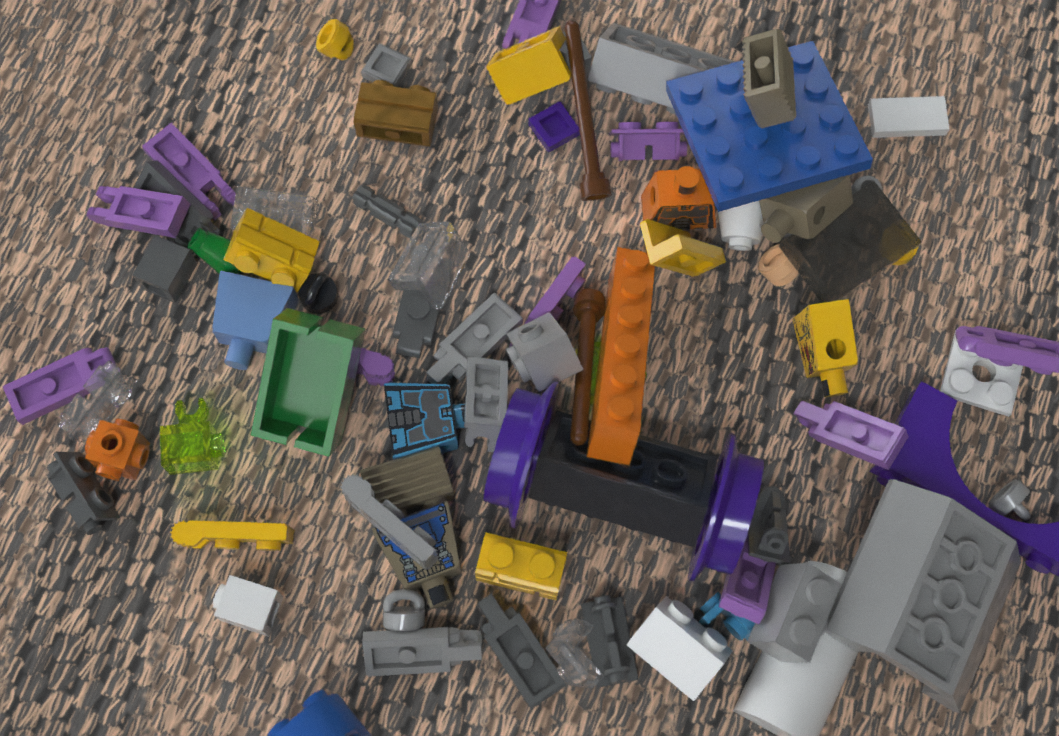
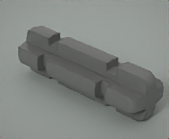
M360 185L352 196L354 205L364 211L370 210L369 214L393 229L398 227L400 229L399 232L408 238H414L422 227V221L419 217L411 212L406 214L404 208L381 194L376 196L374 194L375 190L366 185Z

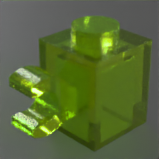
M198 398L197 412L188 415L186 414L184 402L177 400L175 412L178 416L179 424L160 426L161 466L169 475L219 470L218 458L225 455L224 438L222 433H217L210 421H206L209 415V407L203 398Z

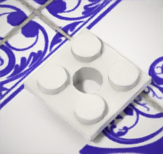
M954 333L940 391L957 401L1009 417L1012 414L1023 366L1016 364L1008 367L1000 366L987 358L979 357L976 353L961 350ZM981 365L985 367L990 373V382L977 380L972 372L973 366Z

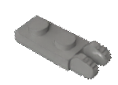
M358 474L347 475L348 477L344 478V481L341 482L342 486L340 488L348 504H351L358 513L423 569L429 570L438 560L437 552L433 548L436 541L421 527L417 526L412 530L401 520L405 515L389 500L385 499L382 504L377 501L372 485L367 480H363L362 476L359 477Z

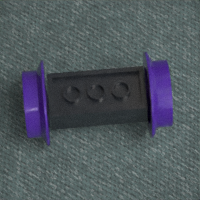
M554 381L542 395L519 388L515 390L497 438L483 496L484 502L508 508L512 528L516 529L519 525L528 498L550 506H557L590 518H597L624 526L630 530L641 531L674 543L693 547L688 581L693 582L705 568L728 575L733 573L752 521L764 469L763 459L738 452L735 433H729L718 463V457L640 434L630 464L614 463L587 457L591 420L588 423L587 441L583 445H575L570 439L572 414L556 410L553 417L559 382Z

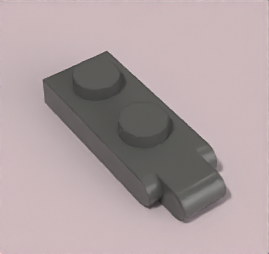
M158 160L147 161L133 188L183 196L190 203L177 237L186 244H189L191 237L198 228L219 235L220 230L211 222L213 214Z
M417 253L412 254L393 329V338L399 339L397 354L420 359L424 344L432 345L451 268V260Z

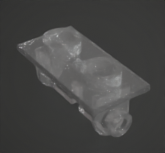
M109 360L104 366L100 364L83 385V388L93 395L91 400L88 401L81 394L77 393L59 417L62 420L58 426L69 434L67 436L69 439L86 443L91 431H96L99 421H106L116 408L122 406L129 399L132 393L131 388L137 382V379L121 373V368Z

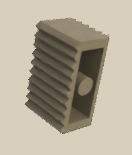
M774 29L745 37L742 40L743 84L745 86L743 88L745 92L743 95L758 127L765 128L793 121L796 118L793 57H791L789 47L786 46L782 30Z
M439 446L360 470L363 480H367L372 485L375 499L381 504L385 499L389 500L405 516L415 511L455 499Z

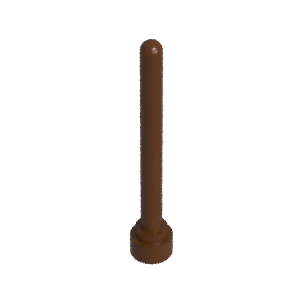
M570 20L565 24L564 29L585 175L582 176L583 182L579 184L581 200L605 199L612 195L609 179L605 178V173L600 172L580 27L576 21Z
M591 288L582 289L577 292L573 305V313L580 322L577 357L583 368L582 371L575 375L570 439L575 445H583L587 441L596 323L605 313V296L600 291Z

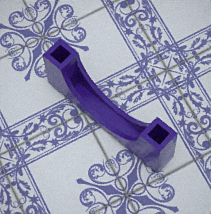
M921 381L911 392L895 422V425L906 429L909 437L889 470L873 464L869 472L877 475V481L884 487H886L890 479H895L954 499L1016 540L1019 555L1026 558L1025 563L1027 566L1037 572L1044 574L1051 572L1059 577V522L1031 524L1006 518L985 506L970 492L956 469L950 448V424L958 401Z

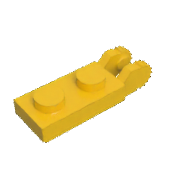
M183 520V522L178 521L177 524L174 523V527H171L172 531L170 532L173 542H176L177 545L181 544L183 547L187 546V548L192 547L194 549H202L210 541H215L214 548L239 550L240 542L256 543V550L281 551V545L293 544L294 529L284 523L193 520L186 522Z

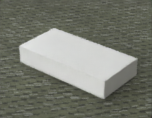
M945 96L871 98L868 103L872 138L947 135L950 130Z

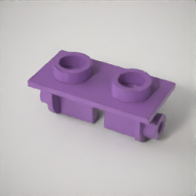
M641 122L618 123V129L610 131V136H618V142H611V157H618V161L645 160V146H652V160H679L680 157L687 156V142L680 141V135L685 134L683 129H679V122H656V129H641Z

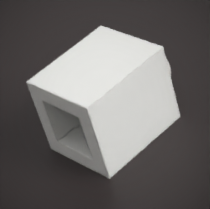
M229 575L226 585L221 584L215 594L213 608L216 611L214 616L222 622L269 637L283 596L278 590Z

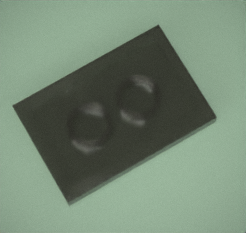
M875 181L852 195L853 204L814 238L805 239L792 234L779 245L780 249L821 303L840 300L922 243Z

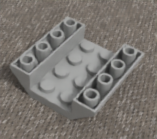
M890 479L828 616L829 625L825 633L854 651L870 652L879 655L924 683L922 693L951 711L959 713L1021 564L1017 541L952 498Z

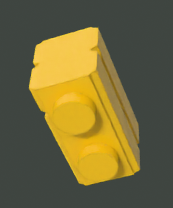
M246 208L233 232L223 260L235 265L238 270L244 273H253L271 281L272 284L294 286L297 293L312 269L320 241L269 217L267 218L252 209Z
M485 532L475 570L476 581L532 595L537 591L540 597L557 601L568 552Z

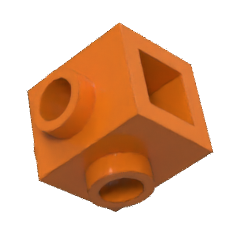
M118 418L114 423L100 420L96 431H91L85 444V459L96 468L95 473L97 475L114 481H119L120 477L136 481L139 471L146 465L150 453V442L139 431L140 427L137 424Z

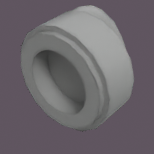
M1015 479L1005 485L991 498L988 507L1002 516L1013 510L1022 520H1029L1031 514L1021 502L1027 497L1030 490L1021 480Z
M400 589L386 596L383 602V626L386 629L410 631L420 629L425 625L424 599L419 593L414 590ZM398 600H410L414 603V606L394 607V603Z

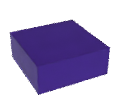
M560 101L528 119V125L548 153L580 135L578 125Z

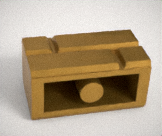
M375 80L373 83L362 82L354 113L353 123L356 136L430 147L438 111L437 93L431 92L428 88L420 85H413L407 89L394 87L392 83L385 80Z

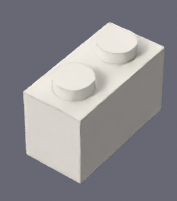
M667 596L656 606L626 644L693 701L733 652L727 646L726 639L718 631L712 628H705L693 618L692 611L685 604L678 600L672 601Z

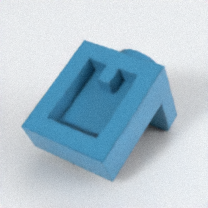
M719 592L714 594L700 608L705 614L699 621L701 625L706 627L722 613L726 617L723 623L727 630L739 641H742L744 638L748 641L755 622L737 617L731 612L718 607L721 598Z

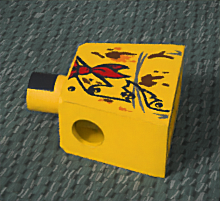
M849 299L808 305L792 319L806 378L820 376L824 397L847 394L848 388L845 372L858 365Z

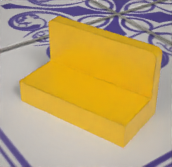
M560 26L494 54L486 68L505 104L510 105L570 80L571 72L560 52V48L566 40Z
M650 219L640 222L650 265L694 277L726 262L723 248L693 239L687 231Z

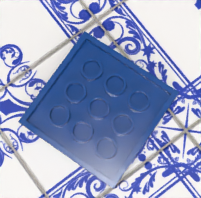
M813 41L789 47V52H791V57H793L796 118L793 121L765 128L758 127L743 95L745 93L743 90L745 87L743 84V60L666 81L667 95L718 212L871 169L873 158Z

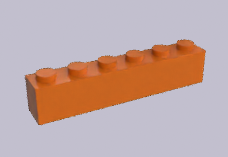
M617 247L610 272L587 457L625 465L630 464L640 434L655 266L650 265L648 254L639 250Z

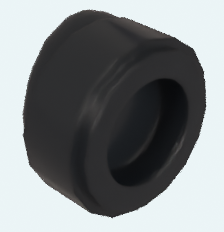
M325 272L311 274L306 278L298 290V296L304 309L310 313L323 314L332 310L336 305L338 290L333 279Z

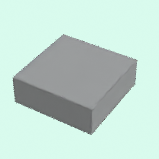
M379 43L362 69L361 74L363 78L371 82L385 80L392 83L394 87H398L412 65V59Z

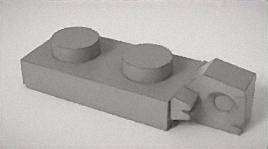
M493 293L439 344V350L434 354V358L438 362L426 372L427 380L431 384H446L455 376L460 381L466 375L468 356L487 358L508 338L506 333L518 328L523 323V318L496 293Z
M438 627L420 628L410 631L385 630L363 632L362 643L365 672L368 677L451 672V667L460 665L461 661L482 660V636L479 630Z

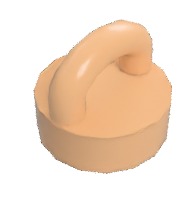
M781 243L774 245L764 253L759 261L758 269L768 281L780 287L789 284L796 278L800 272L802 262L788 244Z

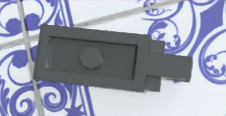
M492 593L478 602L479 608L488 620V623L480 627L485 634L484 638L531 710L567 686L520 613L517 614L513 607L503 612Z

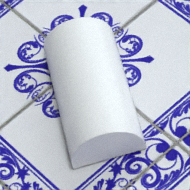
M818 561L806 562L840 583H843L847 571ZM827 633L820 637L810 663L780 662L762 651L733 711L777 736H819L859 651H854Z

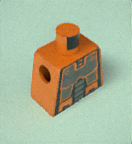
M683 166L678 170H659L653 174L641 195L643 221L650 219L681 230L716 228L714 201L700 169Z

